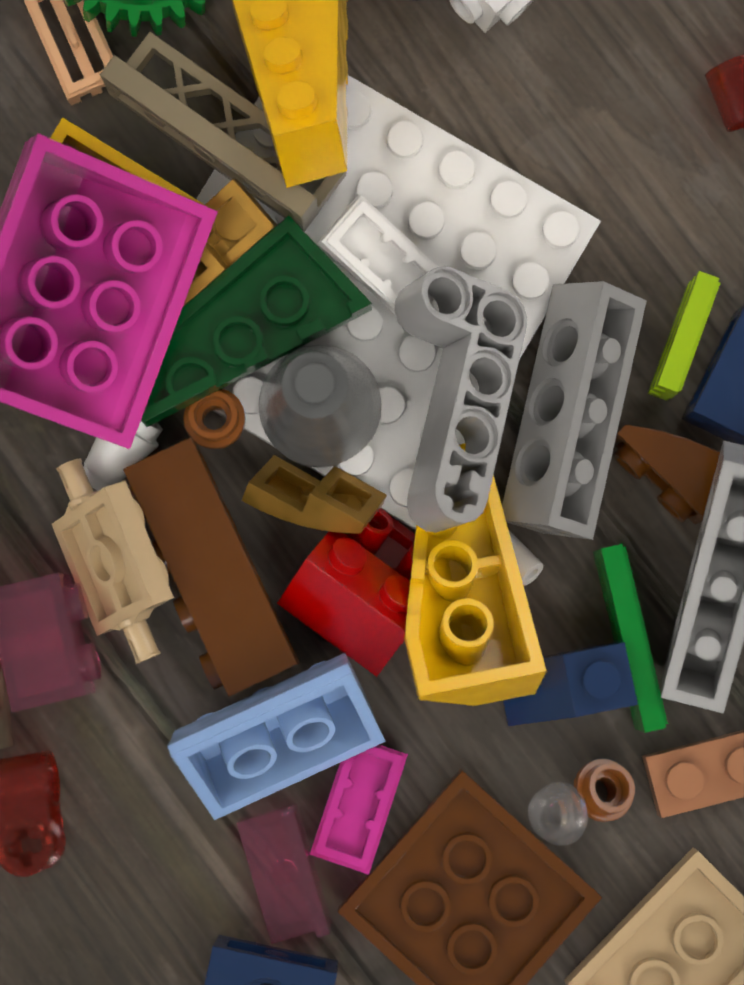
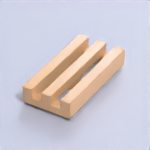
M24 0L70 105L81 102L80 97L89 93L92 96L102 93V88L105 87L100 76L102 71L94 72L64 1L50 0L84 77L76 82H73L39 5V2L44 0ZM84 0L77 3L82 16ZM95 17L90 22L85 21L106 67L113 54Z

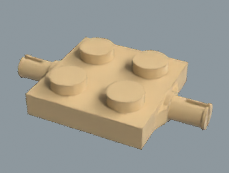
M74 459L58 466L56 470L59 472L70 502L64 516L51 525L96 635L99 636L112 630H123L136 664L161 654L146 620L150 617L154 608L174 597L168 585L167 569L162 560L156 556L145 529L144 514L140 505L133 499L126 480L93 492L81 459Z

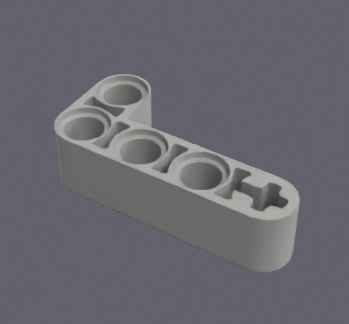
M446 266L434 268L402 289L395 300V314L401 327L412 336L443 348L407 497V508L415 524L425 531L435 533L474 521L485 509L527 328V314L518 297L507 290ZM428 294L436 300L439 312L430 304ZM483 317L489 322L492 333L486 328ZM469 372L476 378L479 391L471 384ZM456 430L464 437L466 443L465 451L457 443L455 437Z

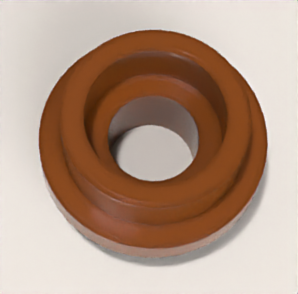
M220 389L187 406L184 411V426L188 435L196 444L207 449H222L230 446L241 436L245 427V411L240 400L233 393L225 389ZM213 410H220L226 414L225 424L216 430L207 428L204 425L206 415Z
M609 759L591 761L578 771L574 780V797L578 807L587 817L595 821L609 822L617 820L624 816L631 807L635 796L633 778L624 767ZM597 780L601 781L607 788L608 795L605 802L601 801L597 796L595 789Z

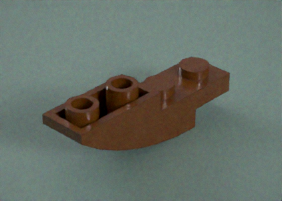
M625 425L617 431L614 446L618 450L613 454V457L619 465L638 480L643 476L647 477L661 491L657 496V500L675 519L684 523L689 518L694 524L701 523L720 452L690 439L656 429Z

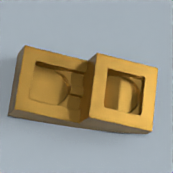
M237 178L232 179L204 205L218 212L183 306L277 226L276 222Z
M274 455L248 482L241 501L269 515L300 526L337 533H361L381 508L387 495L336 466H333L320 481Z

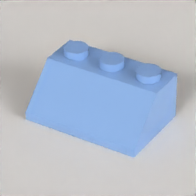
M343 653L328 661L316 663L304 672L273 686L262 688L243 700L216 712L205 714L196 721L175 730L168 744V749L185 778L213 819L216 820L386 741L346 653Z

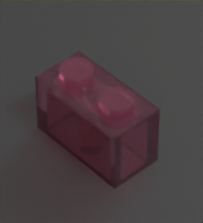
M55 573L0 586V660L12 713L96 693L94 680L101 679L100 661L95 645L93 643L85 644L80 620L88 618V610L81 584H72L71 577L68 574Z

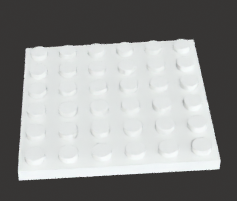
M348 75V84L346 85V104L348 109L347 175L311 222L305 233L372 303V310L302 347L331 345L342 348L364 362L374 375L381 395V417L373 439L358 454L336 465V467L385 493L387 497L381 508L390 516L416 530V524L410 517L407 508V497L443 348L406 332L398 323L396 315L317 242L357 196H364L438 267L455 268L507 290L518 297L527 314V328L520 354L521 358L546 316L553 284H564L601 221ZM258 97L254 105L264 111L260 97ZM262 129L236 133V141L260 158L275 156L272 137ZM214 169L198 195L197 200L206 204L231 180ZM325 177L299 185L311 194H314ZM255 198L277 225L284 220L282 216ZM434 299L431 305L439 312L437 302ZM483 317L486 328L492 333L489 322ZM281 358L222 388L230 391L240 400L246 417L244 429L273 447L274 445L266 436L260 421L259 395L267 374ZM469 372L471 384L479 391L476 378ZM213 410L217 414L223 416L224 418H227L224 412L220 410ZM456 430L455 437L457 443L464 444V437ZM333 466L325 468H309L325 477L326 474L333 468Z

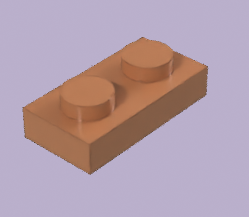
M744 730L642 756L656 812L661 818L744 797Z

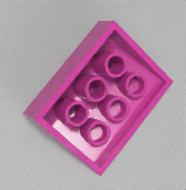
M39 133L26 141L0 208V403L130 449L218 211Z

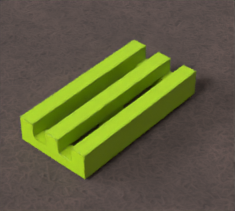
M698 271L696 276L687 284L647 394L668 401L681 392L720 286L718 277Z

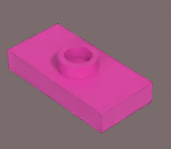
M377 745L340 762L310 855L369 875L408 754Z

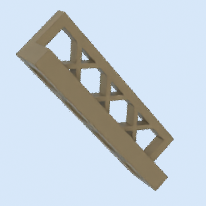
M151 32L147 34L126 63L114 55L100 73L110 96L229 180L237 178L253 197L284 219L289 215L304 232L347 175L346 172L325 177L314 194H311L300 185L286 188L276 151L274 157L260 158L236 141L235 132L262 129L271 136L264 111ZM154 55H157L174 67L177 87L162 89L141 74ZM183 74L196 84L184 86ZM212 94L223 102L226 122L212 124L188 107L187 98ZM231 108L246 119L233 120Z

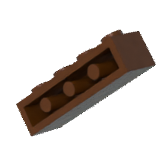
M190 437L124 468V473L130 483L128 485L133 499L140 505L144 518H146L156 539L151 542L156 556L164 563L168 575L172 574L181 593L180 597L173 600L176 612L188 633L198 630L207 649V653L200 655L199 659L213 689L216 690L224 686L228 697L299 664L300 661L198 444Z

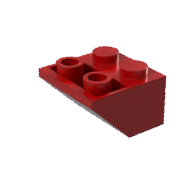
M382 508L378 510L361 533L328 532L305 559L277 604L377 677L404 642L415 534Z

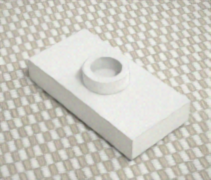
M362 195L355 198L317 242L394 314L395 300L399 292L424 274L438 267ZM428 294V299L431 304L434 298L433 296Z

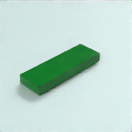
M622 544L593 551L614 642H625L638 702V705L630 706L634 727L636 730L644 733L664 729L668 721L626 546L623 547Z

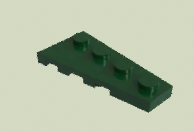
M288 215L182 307L141 422L147 428L366 314L372 310V303Z

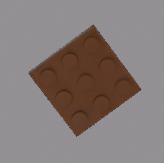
M460 769L373 867L369 875L367 874L338 907L337 912L417 985H527L603 897L468 774Z

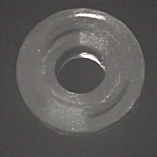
M554 782L544 786L533 796L528 810L529 822L533 831L540 838L554 845H568L576 842L584 833L587 825L588 813L585 800L576 787L566 782Z

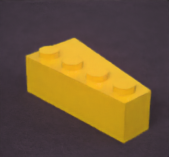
M231 0L286 188L346 172L348 123L346 85L348 84L346 40H348V0Z

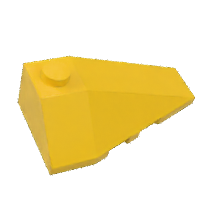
M466 443L459 444V446L465 451ZM494 475L487 504L483 513L476 520L437 533L425 531L416 525L404 640L419 700L477 706L533 695L536 693L546 673V667Z

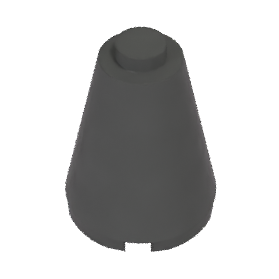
M310 345L285 355L271 368L261 387L259 416L264 432L270 442L288 459L308 467H332L358 454L373 439L381 417V395L374 375L366 364L354 354L331 345Z

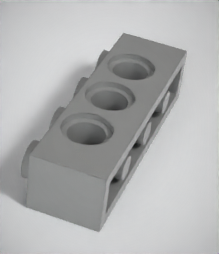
M604 281L553 284L502 503L506 522L542 534L593 540L646 300Z
M723 441L663 667L661 698L724 714L744 642V445Z

